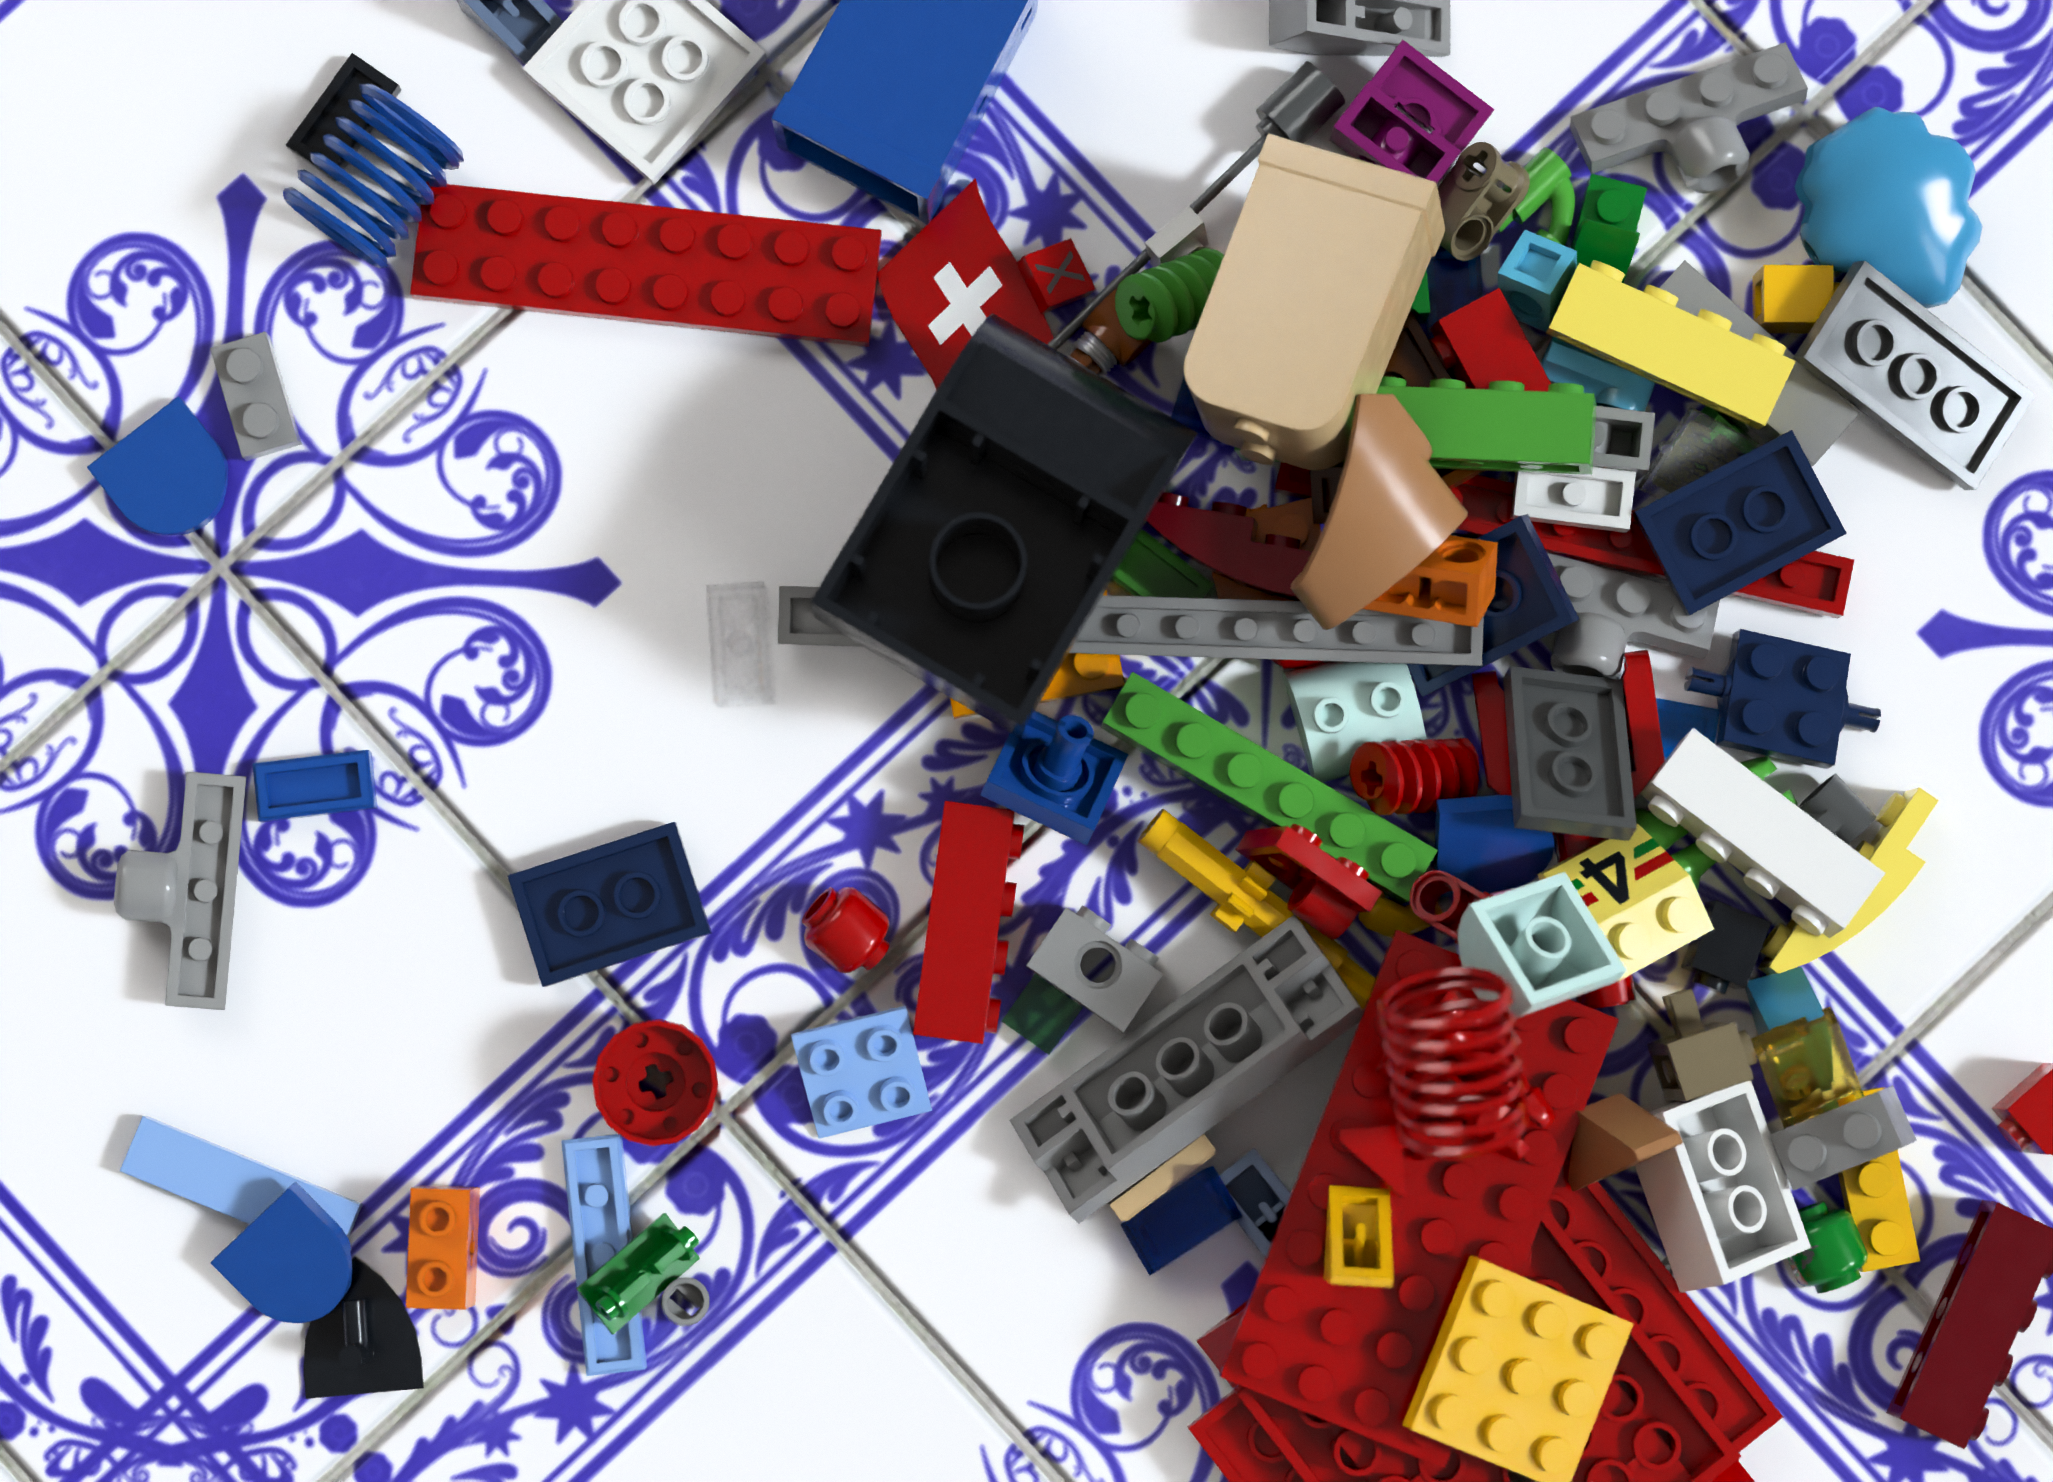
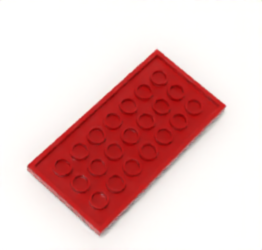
M1395 930L1364 1006V1013L1357 1024L1219 1376L1445 1469L1453 1447L1415 1432L1402 1424L1470 1255L1517 1275L1521 1274L1580 1120L1576 1110L1584 1111L1619 1019L1571 999L1516 1018L1517 1021L1511 1030L1517 1033L1520 1042L1514 1051L1520 1054L1523 1062L1517 1072L1524 1073L1531 1087L1538 1086L1556 1116L1553 1123L1544 1131L1530 1120L1526 1130L1519 1137L1528 1145L1530 1150L1518 1161L1494 1151L1466 1158L1412 1160V1151L1410 1149H1402L1406 1197L1400 1198L1390 1190L1393 1260L1392 1288L1330 1284L1323 1280L1329 1185L1389 1189L1335 1140V1128L1392 1125L1398 1121L1395 1119L1392 1109L1395 1099L1392 1098L1390 1093V1081L1384 1079L1376 1071V1067L1385 1056L1382 1045L1385 1036L1380 1029L1379 1020L1381 1016L1378 1013L1376 1004L1389 987L1403 978L1429 970L1462 967L1459 954L1402 931ZM1444 980L1426 982V983H1423V984H1420V985L1411 987V988H1409V989H1406V990L1400 992L1399 994H1397L1396 996H1394V997L1390 1000V1002H1389L1388 1004L1390 1005L1392 1002H1394V1001H1395L1396 999H1398L1400 996H1402L1403 994H1405V993H1407V992H1409V991H1411V990H1414V989L1419 988V987H1421V986H1423V985H1426V984L1435 983V982L1444 981ZM1473 989L1457 990L1464 999H1479ZM1440 993L1428 995L1411 1002L1398 1010L1395 1015L1405 1017L1414 1011L1428 1006ZM1477 1010L1464 1011V1014H1463V1015L1468 1014V1013H1471V1012H1474V1011H1477ZM1497 1017L1491 1022H1498L1500 1024H1503L1504 1019L1502 1017ZM1404 1029L1402 1032L1399 1033V1035L1401 1036L1407 1030L1411 1029ZM1470 1031L1475 1037L1490 1033L1484 1031ZM1503 1037L1497 1040L1495 1043H1501L1506 1046L1507 1041L1506 1038ZM1451 1055L1438 1058L1444 1064L1458 1062ZM1506 1058L1502 1062L1509 1067L1510 1062L1509 1059ZM1472 1073L1456 1075L1464 1083L1479 1081ZM1414 1091L1408 1098L1416 1101L1420 1097L1425 1096V1094ZM1510 1109L1504 1116L1513 1112L1514 1110ZM1424 1114L1415 1120L1420 1123L1455 1120L1462 1121V1127L1468 1126L1460 1117H1437ZM1518 1121L1514 1122L1509 1126L1512 1129L1515 1128ZM1478 1136L1463 1138V1145L1448 1147H1463L1484 1143V1139Z

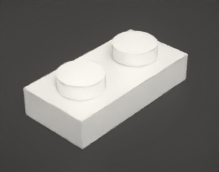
M1593 467L1592 475L1515 472L1510 519L1528 514L1530 520L1534 522L1626 533L1630 530L1636 472Z

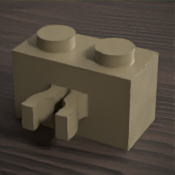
M1692 989L1681 990L1662 997L1675 1035L1648 1043L1647 1047L1665 1100L1688 1101L1754 1079L1750 1065L1756 1064L1757 1058L1754 1046L1746 1030L1738 1032L1735 1022H1714L1703 1026Z

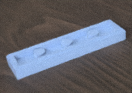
M149 1116L142 1117L120 1169V1172L248 1224H251L296 1181L338 1223L348 1239L363 1205L360 1202Z
M620 1134L561 1141L577 1287L633 1240L623 1140ZM577 1291L586 1376L646 1369L647 1362L641 1311L614 1335H611Z

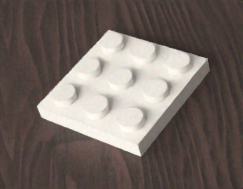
M583 0L522 69L525 75L649 182L655 185L767 59L766 51L706 0Z

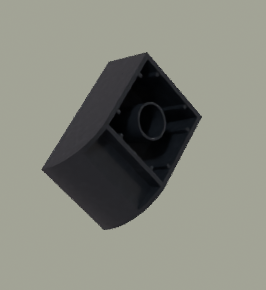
M992 313L973 334L939 385L810 603L814 617L1019 738L1198 432Z

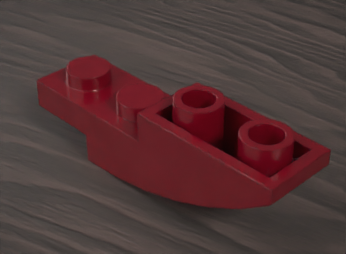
M1163 492L1146 521L1162 538L1198 564L1239 585L1271 596L1300 601L1290 586L1294 579L1304 570L1313 552L1299 549L1301 540L1288 536L1266 534L1265 543L1255 542L1258 523L1255 518L1246 516L1247 507L1213 501L1211 511L1188 507V497Z

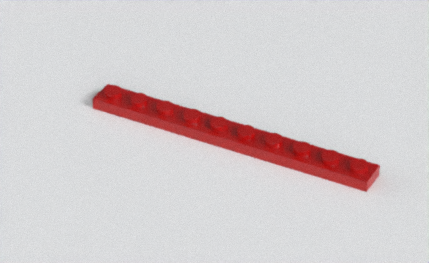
M1280 462L1274 492L1302 499L1310 498V470ZM1477 475L1451 489L1452 493L1468 512L1467 517L1454 533L1478 538L1514 520L1510 519L1514 483ZM1632 513L1630 530L1626 533L1531 521L1547 553L1667 580ZM1813 551L1730 595L1838 619L1844 614L1855 559Z

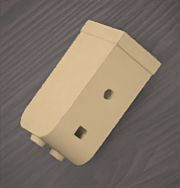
M1268 134L1258 157V169L1186 353L1184 376L1201 421L1213 438L1224 444L1240 448V453L1244 457L1256 463L1272 465L1274 460H1278L1308 470H1323L1339 464L1347 456L1356 396L1359 394L1377 393L1431 257L1436 256L1445 232V225L1436 182Z

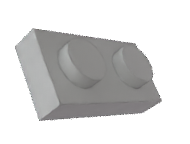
M265 331L210 348L242 458L249 461L302 445L270 335Z

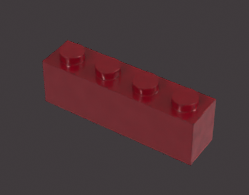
M1982 1200L1888 1407L1887 1414L1964 1450L1969 1440L1975 1441L1978 1439L1988 1420L1989 1409L1984 1406L1993 1386H2001L2011 1370L2013 1355L2009 1354L2015 1337L2018 1332L2024 1333L2028 1329L2036 1314L2038 1303L2033 1300V1297L2042 1278L2048 1279L2053 1274V1228L1999 1202Z

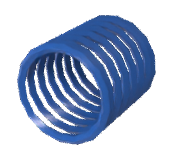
M364 83L359 84L361 95L374 109L358 99H349L351 111L406 149L430 173L405 161L344 116L335 117L337 127L360 145L386 161L418 191L384 173L334 135L326 134L323 135V141L328 148L371 177L403 207L363 185L320 152L310 153L311 161L335 180L352 190L391 225L353 204L306 169L297 170L298 179L334 204L376 241L351 228L293 187L284 188L283 196L289 206L327 236L374 267L383 269L388 268L387 258L396 257L395 244L390 238L397 240L409 239L408 227L402 220L412 223L422 222L421 211L416 203L422 205L434 204L433 191L426 182L431 187H446V174L442 169H459V163H463L464 158L462 150L456 143L426 118L383 89L373 84Z

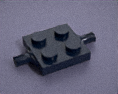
M1739 629L1733 633L1729 662L1721 674L1696 669L1691 666L1685 676V680H1688L1684 683L1685 691L1717 697L1720 722L1716 745L1828 769L1835 765L1839 734L1844 726L1875 733L1881 721L1877 720V718L1881 717L1880 708L1866 707L1849 703L1846 685L1851 653Z

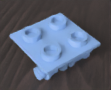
M906 1006L894 1007L865 1016H857L853 1019L841 1020L837 1023L813 1029L809 1028L791 1034L819 1139L932 1111Z

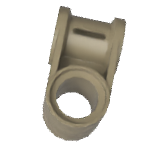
M1476 142L1468 146L1460 154L1454 167L1438 187L1445 225V232L1440 245L1461 261L1472 260L1481 255L1514 208L1525 198L1530 184L1529 174L1526 169L1516 162H1505L1502 160L1497 148L1487 142ZM1479 163L1487 169L1486 173L1483 174L1474 168L1473 164ZM1499 180L1510 187V191L1505 192L1496 185Z

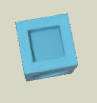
M1528 230L1523 231L1498 271V288L1502 291L1517 320L1545 332L1547 331L1577 268V251Z

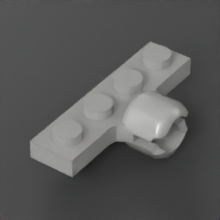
M1786 42L1572 115L1570 116V130L1592 174L1654 152H1666L1673 157L1688 188L1697 193H1711L1724 189L1739 180L1748 168L1750 153L1736 126L1741 122L1805 101L1808 86Z
M1547 553L1579 617V620L1557 630L1551 656V665L1555 672L1616 679L1621 671L1628 641H1638L1705 659L1711 647L1720 600L1686 616L1669 585Z
M187 772L181 838L177 850L169 853L130 850L121 855L117 864L114 892L116 913L125 920L161 922L170 927L171 945L165 1006L225 1010L246 776Z

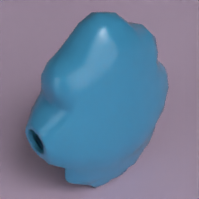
M1873 107L1856 116L1850 122L1838 127L1806 149L1805 165L1795 183V192L1805 206V213L1800 227V237L1805 251L1815 265H1833V272L1847 273L1854 262L1866 261L1925 308L1947 304L1961 287L1967 259L1980 243L1983 227L1978 215L1968 203L1976 173L1970 156L1955 139L1929 133L1924 121L1916 113L1890 112L1880 107Z

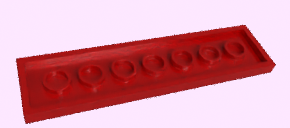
M426 182L433 191L434 204H421L420 206L422 222L418 223L410 295L413 299L870 347L882 231L879 229L447 184L446 187L438 188L431 187Z

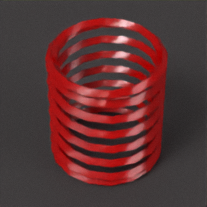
M1447 967L1424 971L1403 978L1389 987L1376 1004L1378 1013L1381 1016L1379 1020L1380 1029L1385 1036L1382 1045L1385 1055L1389 1057L1385 1065L1388 1076L1392 1078L1389 1083V1089L1392 1098L1395 1099L1392 1104L1394 1117L1398 1120L1395 1125V1131L1398 1141L1417 1154L1433 1158H1466L1484 1155L1503 1148L1520 1137L1531 1120L1527 1110L1529 1104L1525 1095L1521 1093L1526 1083L1522 1074L1517 1072L1523 1062L1520 1054L1514 1051L1520 1041L1517 1033L1511 1030L1517 1021L1514 1012L1508 1008L1514 1000L1512 996L1513 991L1508 981L1493 972L1472 967ZM1444 980V981H1439V982H1435V983L1426 984V985H1423V986H1421V987H1419V988H1416V989H1414V990H1411V991H1409V992L1403 994L1402 996H1400L1398 999H1396V1000H1395L1394 1002H1392L1390 1005L1388 1004V1003L1390 1002V1000H1391L1394 996H1396L1397 994H1399L1400 992H1402V991H1404V990H1406V989H1409V988H1411V987H1414V986H1417V985H1420V984H1423V983H1426V982ZM1478 989L1493 991L1499 994L1496 1001L1481 999L1451 1000L1426 1006L1405 1017L1395 1015L1398 1010L1411 1002L1428 995L1446 991ZM1477 1010L1461 1016L1426 1019L1453 1011ZM1501 1015L1504 1019L1503 1024L1491 1022ZM1404 1029L1420 1031L1408 1038L1399 1035ZM1456 1032H1490L1466 1040L1448 1042L1426 1041L1433 1037ZM1505 1037L1507 1041L1506 1046L1501 1043H1495L1497 1040ZM1409 1049L1422 1052L1411 1059L1402 1056ZM1458 1053H1494L1472 1061L1447 1064L1427 1063L1436 1058ZM1508 1058L1510 1065L1508 1067L1504 1064H1499V1062ZM1411 1070L1423 1073L1414 1080L1405 1077ZM1484 1072L1497 1074L1496 1076L1471 1083L1453 1085L1429 1084L1438 1079L1459 1074ZM1511 1079L1513 1087L1503 1085V1083ZM1414 1091L1425 1094V1096L1420 1097L1416 1101L1408 1098ZM1466 1103H1477V1104L1460 1105V1104H1466ZM1503 1106L1514 1110L1500 1119L1473 1126L1440 1127L1415 1121L1424 1114L1454 1118L1479 1115L1500 1109ZM1518 1121L1515 1128L1501 1137L1481 1144L1463 1147H1433L1414 1140L1408 1131L1409 1128L1414 1132L1431 1137L1459 1139L1483 1136L1500 1131Z

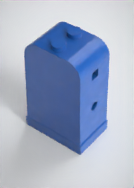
M840 0L789 92H785L771 117L778 147L925 224L930 223L943 202V193L1036 16L1038 0Z

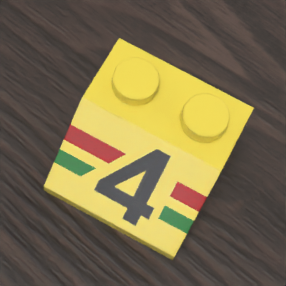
M1638 823L1636 824L1637 829L1629 841L1605 838L1537 874L1539 880L1562 872L1567 874L1627 970L1618 981L1714 929L1691 876Z

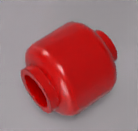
M832 887L826 889L811 904L802 918V924L806 926L804 933L806 946L839 973H850L860 966L866 970L872 969L884 957L890 947V943L884 939L889 928L888 916L854 887H844L838 891Z

